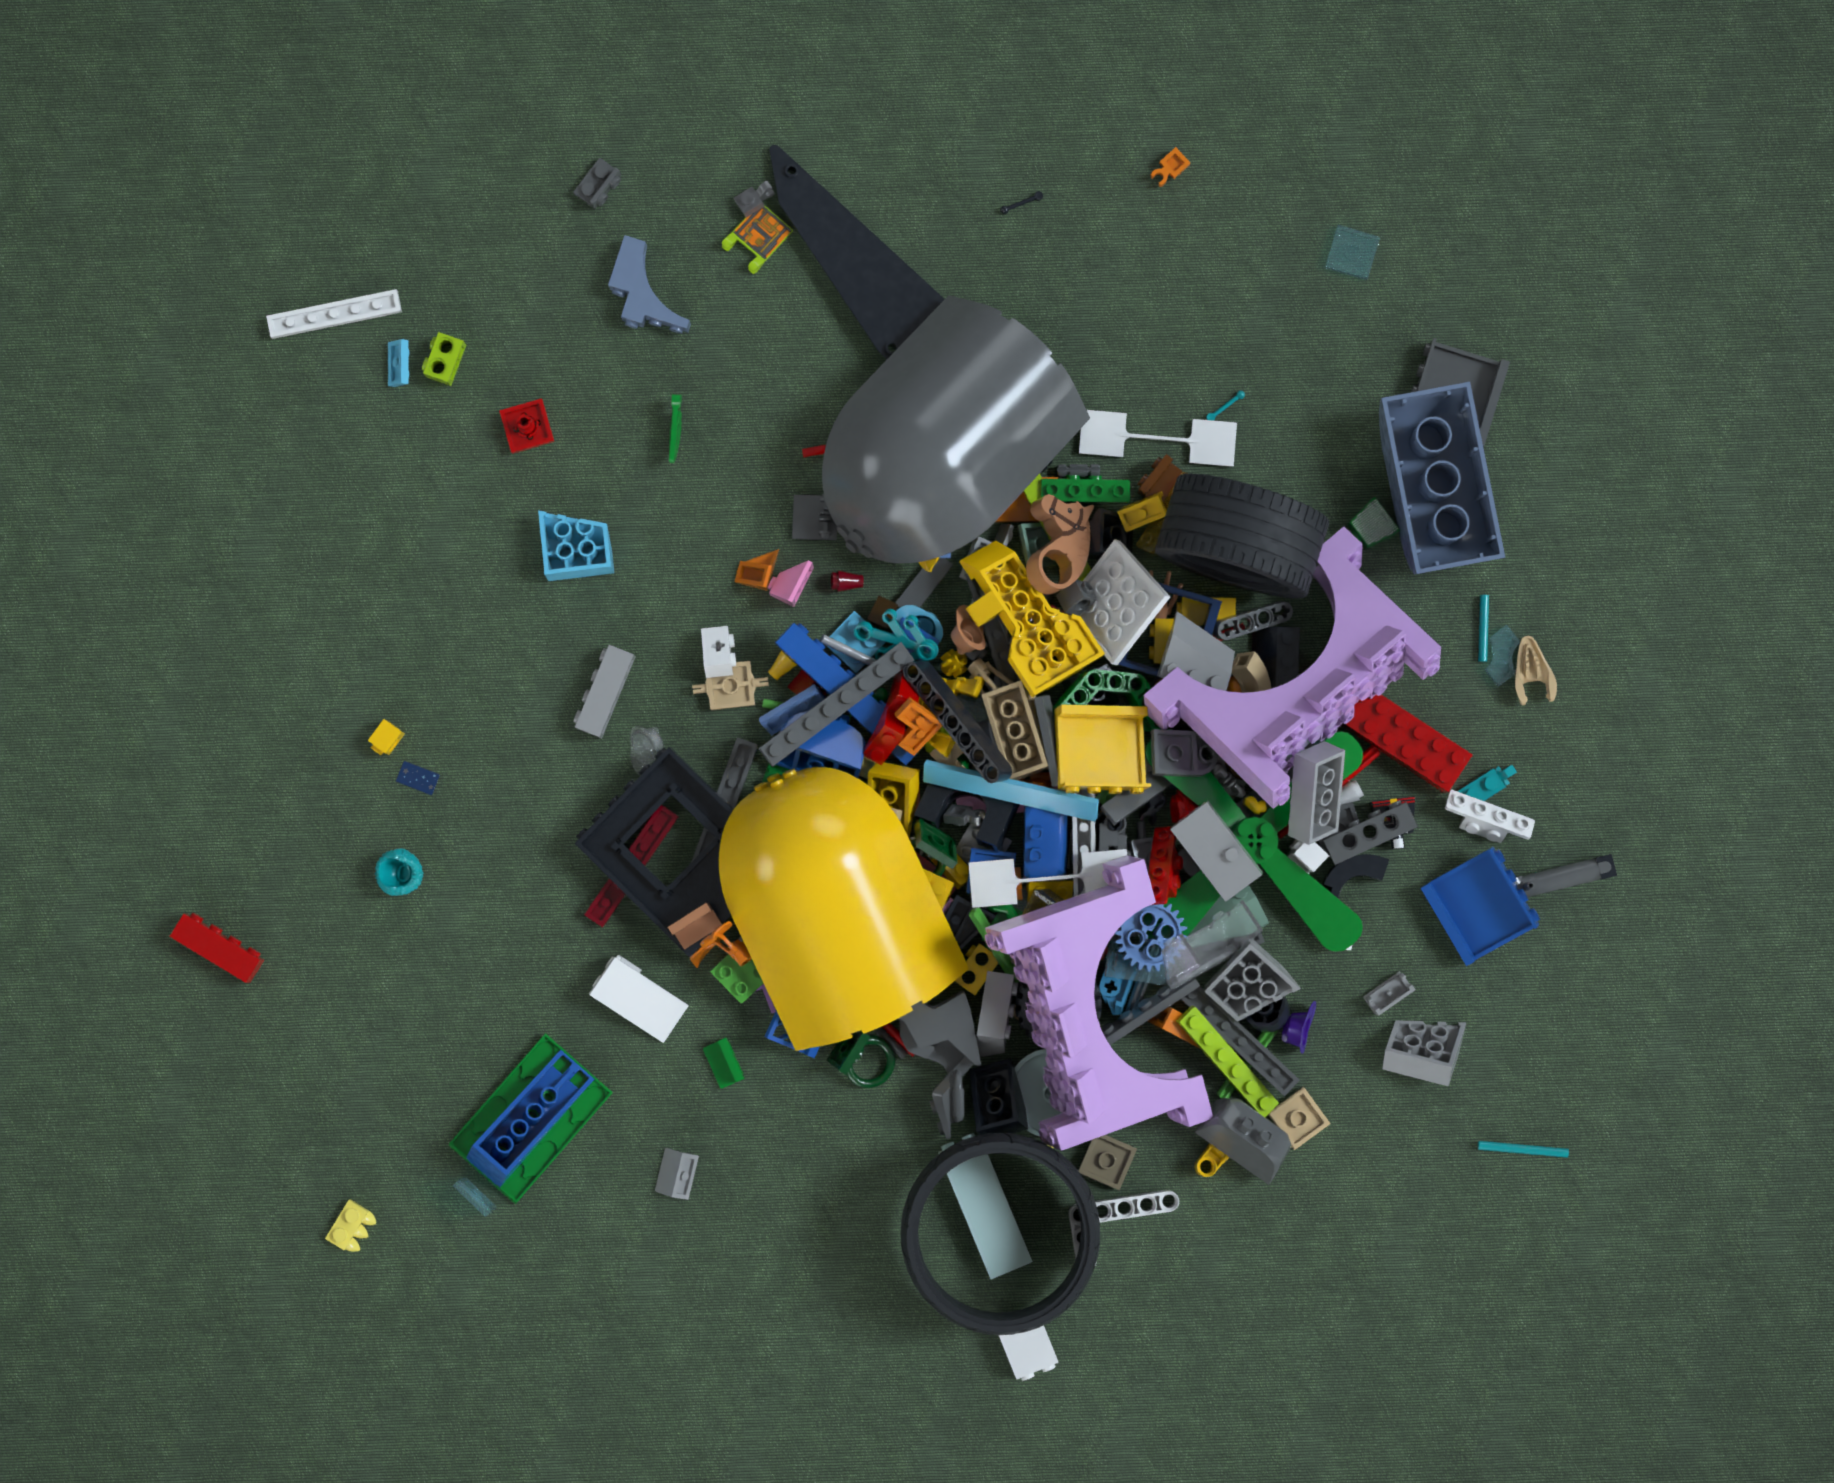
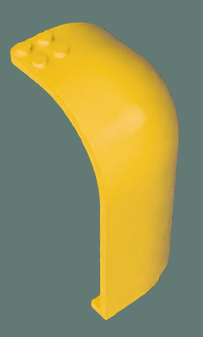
M812 767L799 771L790 769L781 776L779 773L771 775L767 778V783L763 782L754 787L755 791L741 800L734 808L725 824L719 849V874L723 895L736 927L796 1051L841 1042L852 1038L851 1033L862 1030L864 1034L886 1025L913 1011L911 1006L919 1001L922 1004L928 1002L969 970L904 827L887 802L866 783L848 773L833 768Z

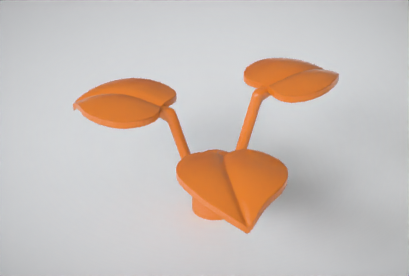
M730 921L717 927L711 935H708L701 941L700 945L702 947L690 957V961L696 968H698L705 955L715 945L734 958L740 967L752 959L744 941L741 942L737 939L731 943L723 935L733 925ZM721 939L729 946L728 948L720 943Z

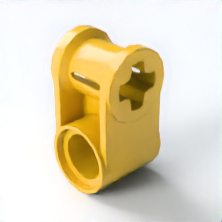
M1209 1143L1196 1160L1194 1165L1195 1171L1200 1176L1210 1177L1229 1159V1156ZM1204 1160H1208L1211 1163V1169L1207 1173H1203L1200 1169V1164Z

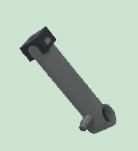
M1612 854L1518 876L1516 877L1517 881H1515V884L1519 890L1521 888L1524 890L1527 897H1532L1617 876Z

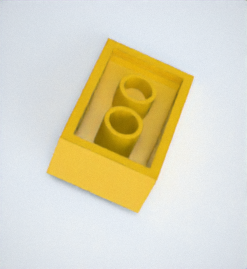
M876 763L868 771V786L876 791L891 808L902 810L900 822L908 838H910L919 792L920 770L889 763H883L881 766Z

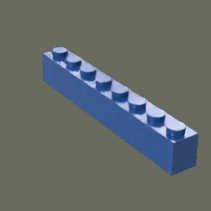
M792 623L774 643L824 691L830 695L856 676L849 669L845 672L839 666L842 662L835 655L831 654L829 656L823 651L825 646L816 638L813 641L807 635L809 631L801 623L798 625ZM873 692L847 710L871 735L886 706L882 700L877 702L872 697ZM898 744L891 752L905 766L914 757Z

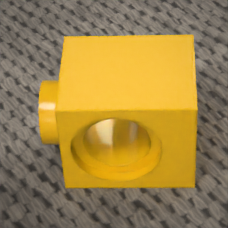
M383 719L368 739L373 744L370 748L380 755L383 753L390 755L405 733Z

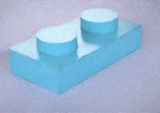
M399 339L388 342V386L398 387L408 384V340Z

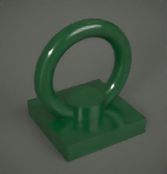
M919 818L914 824L915 839L910 840L913 848H919L929 858L938 860L937 867L932 873L941 877L946 866L953 869L958 863L956 841Z
M862 1030L851 1033L852 1038L836 1044L826 1061L844 1073L856 1086L875 1088L885 1083L892 1075L895 1067V1054L893 1048L885 1039L866 1033L863 1034ZM865 1045H877L886 1054L885 1069L876 1078L863 1079L854 1072L853 1064L861 1058Z

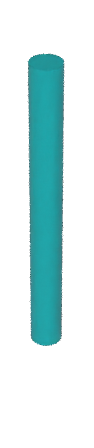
M1478 1141L1477 1146L1478 1150L1566 1158L1569 1156V1149L1488 1141Z

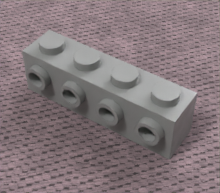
M611 645L607 649L604 648L599 658V661H602L599 670H594L590 680L593 682L590 690L587 689L582 699V702L585 704L582 711L578 710L573 721L576 723L575 728L602 739L636 656Z

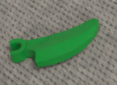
M672 394L669 463H675L681 436L682 395Z

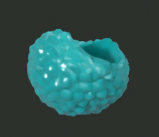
M402 848L390 850L382 854L375 867L377 884H379L384 893L391 896L411 893V891L420 886L424 874L418 858Z

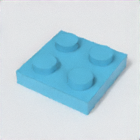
M853 611L830 637L873 657L878 648L882 647L886 641L870 637L867 641L858 640L854 636V628L859 622L865 620ZM827 646L856 674L865 665Z

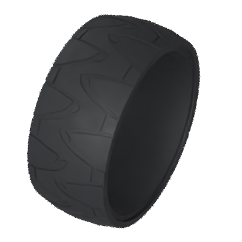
M988 1133L964 1139L948 1147L921 1171L908 1193L903 1208L900 1232L901 1248L907 1271L915 1287L928 1304L949 1321L974 1332L989 1335H1014L1028 1332L1050 1323L1070 1308L1087 1286L1097 1262L1100 1248V1220L1093 1194L1087 1182L1076 1167L1060 1152L1039 1140L1011 1133ZM991 1153H1010L1025 1156L1051 1169L1064 1181L1072 1192L1080 1216L1081 1237L1079 1250L1065 1280L1042 1301L1030 1307L1011 1312L978 1310L950 1296L940 1287L929 1272L919 1244L918 1229L921 1213L935 1185L944 1175L959 1164L971 1158Z

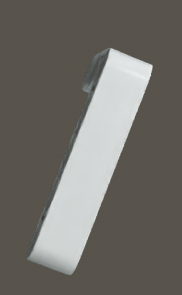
M1161 1190L1097 1200L1095 1203L1097 1207L1099 1205L1107 1207V1214L1104 1217H1099L1100 1222L1171 1212L1178 1207L1179 1198L1171 1190ZM1165 1195H1172L1174 1197L1172 1206L1166 1207L1163 1205L1162 1200ZM1144 1198H1149L1152 1201V1206L1148 1210H1143L1140 1207V1202ZM1123 1201L1128 1202L1130 1205L1129 1211L1125 1214L1118 1212V1205ZM1074 1204L1069 1210L1075 1259L1080 1245L1076 1238L1077 1234L1081 1231L1080 1220L1073 1218L1074 1211L1078 1209L1077 1204Z

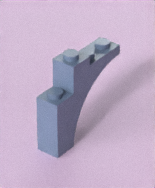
M624 235L608 286L610 290H613L612 293L620 297L628 295L621 315L625 325L637 329L638 326L644 328L646 320H649L648 323L657 327L665 325L669 326V330L675 333L682 334L683 331L688 333L691 326L690 320L675 314L662 304L648 283L645 269L646 242Z

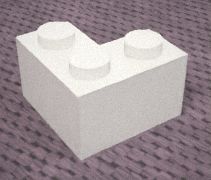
M1297 839L1289 846L1291 850L1286 855L1308 874L1314 872L1329 856L1315 842L1308 845Z

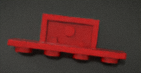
M1171 827L1154 829L1148 871L1156 901L1152 905L1166 904L1168 898L1176 897L1177 888H1180L1181 885L1179 873L1180 869L1183 868V859L1175 849L1176 836L1170 830Z

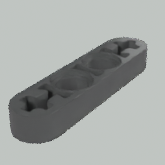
M1277 601L1216 621L1213 634L1218 639L1230 640L1286 622L1292 617L1293 609L1287 602ZM1281 608H1284V612L1281 615H1273V612H1278ZM1262 611L1266 613L1267 617L1263 624L1258 620V616ZM1243 617L1247 619V627L1244 630L1239 626V622ZM1224 626L1233 627V629H1228L1221 633V629Z

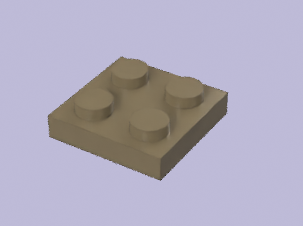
M1107 1135L1092 1139L1078 1171L1085 1176L1120 1190L1137 1148Z

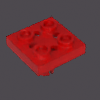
M542 398L499 410L512 454L555 442Z

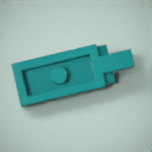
M1513 765L1508 766L1504 770H1501L1498 766L1457 792L1485 801L1510 784L1507 778L1517 773Z

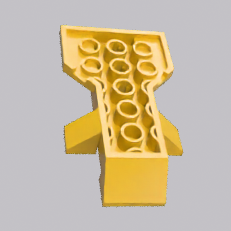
M994 541L959 561L970 579L973 580L975 578L985 593L984 596L966 608L967 612L977 627L982 626L999 615L1012 635L1008 661L1031 697L1050 689L1105 654L1081 616L1068 615L1059 612L1060 610L1051 608L1043 594L1034 589L1028 580L1025 566L1012 549L998 541ZM1030 618L1034 621L1033 624L1028 621ZM1044 637L1046 641L1042 642L1040 638ZM1056 656L1058 660L1055 661L1052 657Z

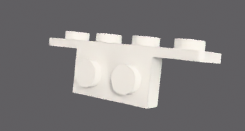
M1450 790L1445 806L1446 810L1463 816L1459 828L1466 830L1468 833L1485 837L1490 841L1501 843L1507 833L1527 840L1532 835L1535 820L1463 793Z

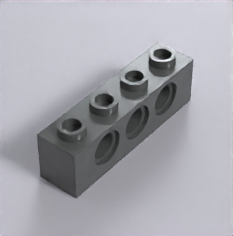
M1398 800L1388 805L1389 810L1381 813L1380 809L1368 814V820L1360 822L1357 819L1347 824L1348 829L1340 832L1338 828L1337 832L1324 839L1334 864L1343 862L1418 827L1408 803H1401V800ZM1388 815L1394 816L1397 820V825L1393 828H1388L1384 824V819ZM1373 825L1376 828V835L1374 837H1367L1364 834L1365 826ZM1347 834L1353 835L1356 839V843L1352 847L1346 846L1343 842V838Z

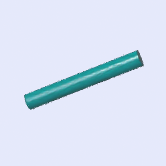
M1480 595L1478 662H1487L1489 595Z

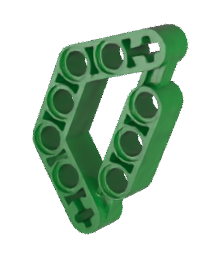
M1097 669L1084 671L1052 707L1053 713L1054 709L1060 705H1087L1097 692L1123 694L1131 706H1142L1144 694L1151 687L1144 676L1140 674ZM1090 674L1094 677L1095 680L1093 686L1090 685L1088 682V677ZM1111 677H1113L1116 681L1114 688H1112L1109 684V680ZM1132 679H1134L1137 684L1135 690H1133L1130 685ZM1076 691L1079 692L1081 696L1079 702H1076L1074 699V693ZM1149 716L1143 718L1144 732L1151 733L1153 729L1161 728L1157 724L1155 726V722Z

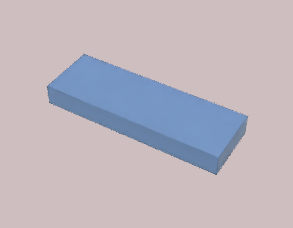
M814 684L759 718L760 724L771 735H774L782 729L792 715L809 711L824 700L826 696Z

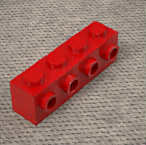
M194 912L191 915L184 913L169 937L243 982L251 983L264 962V959L259 957L261 953L252 947L244 948L240 945L242 941L232 935L228 938L221 934L223 930L214 924L206 925L202 922L204 918Z

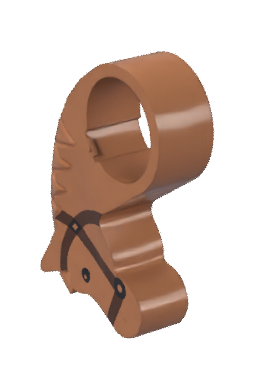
M1050 494L1041 497L1031 504L1030 511L1032 516L1036 520L1043 522L1046 532L1051 537V541L1029 557L1026 565L1028 580L1038 592L1047 595L1054 594L1070 586L1082 574L1089 555L1091 534L1088 519L1093 511V505L1083 507L1078 501L1066 504ZM1044 556L1055 560L1059 565L1060 579L1058 584L1050 581L1045 575L1042 567Z

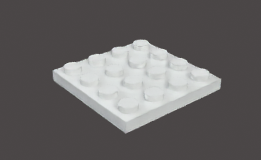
M1115 539L1083 580V582H1088L1092 586L1093 594L1097 600L1079 616L1082 617L1104 651V656L1111 664L1118 665L1170 596L1124 544Z

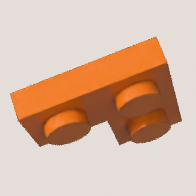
M910 697L895 712L896 718L909 726L898 745L913 756L942 727L933 713Z

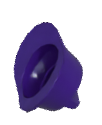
M1313 1001L1308 1012L1289 1015L1286 1024L1283 1026L1282 1041L1299 1047L1301 1054L1304 1053L1306 1048L1308 1031L1315 1014L1316 1001Z

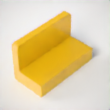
M1162 491L1126 505L1118 511L1126 532L1165 517L1166 508L1161 499L1163 496Z

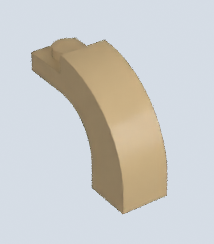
M1255 651L1238 653L1233 662L1231 673L1237 679L1242 693L1271 689L1267 669Z

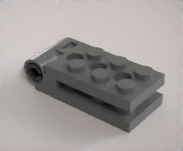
M1107 816L1102 823L1097 825V852L1109 851V848H1115V850L1127 849V835H1125L1126 818L1117 823V828L1111 826V821ZM1127 851V856H1131V851Z

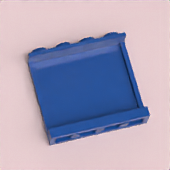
M1494 846L1421 887L1466 966L1539 926V915L1534 908H1529L1526 903L1529 900L1522 888L1518 889L1515 881H1517L1515 874L1511 869H1506L1503 863L1506 860L1499 849L1495 850Z

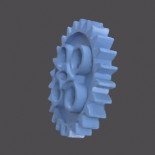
M1164 904L1149 905L1132 915L1120 926V930L1114 933L1119 935V939H1116L1114 943L1121 944L1117 952H1125L1122 957L1123 960L1131 958L1130 966L1137 962L1138 970H1141L1145 965L1147 972L1151 971L1152 966H1154L1156 971H1160V964L1168 968V960L1176 963L1173 956H1182L1178 949L1179 947L1186 948V945L1181 943V939H1187L1188 936L1182 935L1181 931L1186 930L1187 927L1180 926L1184 918H1176L1179 913L1178 910L1170 911L1172 904H1168L1163 907ZM1145 913H1150L1153 918L1152 923L1148 926L1142 922V917ZM1162 918V922L1153 931V935L1155 936V938L1148 939L1143 951L1139 952V948L1144 944V942L1148 938L1146 932L1152 931L1155 925L1157 924L1158 919ZM1165 925L1171 928V934L1167 938L1161 935V929ZM1133 932H1138L1140 935V941L1137 944L1130 942V935ZM1153 944H1156L1159 948V952L1155 957H1151L1148 952L1149 947Z

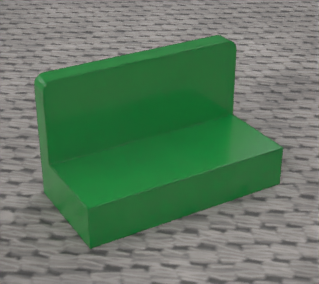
M727 1037L703 1048L721 1089L745 1079Z

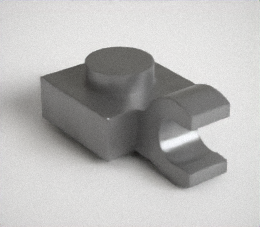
M765 181L756 191L753 187H750L734 197V200L747 218L765 207L762 201L772 197L775 193L769 182Z

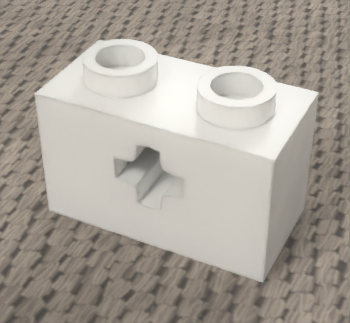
M728 626L701 629L706 678L733 675L732 666H736L735 653H731V648L735 647L734 635L729 634Z

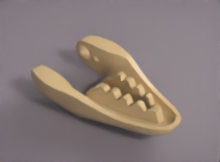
M1525 636L1522 638L1518 650L1515 690L1521 705H1526L1528 699L1525 696L1523 684L1533 681L1545 683L1547 690L1546 698L1549 702H1552L1557 693L1555 676L1533 637Z

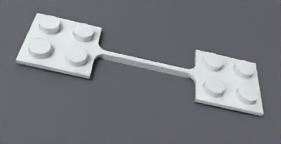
M1087 410L1090 419L1081 428L1079 454L1123 457L1125 440L1128 438L1185 442L1190 446L1189 463L1234 466L1237 423L1193 419L1191 436L1189 438L1129 434L1126 431L1127 413Z
M1127 849L1081 853L1083 869L1079 874L1028 879L1016 877L1014 859L970 862L969 874L972 908L1017 904L1016 888L1022 882L1080 878L1084 882L1085 893L1108 886L1102 874L1104 870L1103 863L1126 856Z

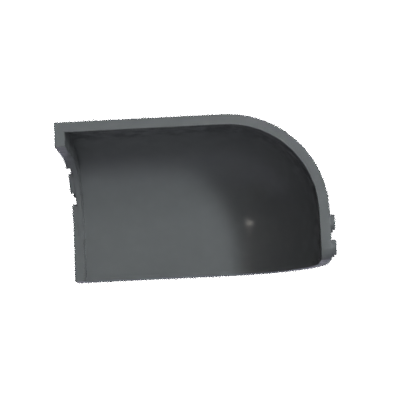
M948 295L848 400L835 420L828 437L823 458L822 482L828 510L837 526L838 533L843 536L846 542L845 545L851 552H857L868 558L872 557L889 563H916L946 555L963 547L985 532L1008 509L1090 419L1081 397L1061 363L1056 364L1050 357L1052 354L1051 350L1024 325L1014 318H1011L1009 321L1001 316L1002 311L991 306Z

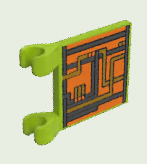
M765 206L745 218L722 241V248L725 251H729L738 240L757 256L748 265V270L752 274H756L766 260L793 232V229Z

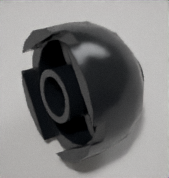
M1284 996L1282 999L1264 1006L1261 1010L1247 1016L1246 1019L1258 1031L1264 1033L1275 1032L1286 1024L1290 1015V1006Z

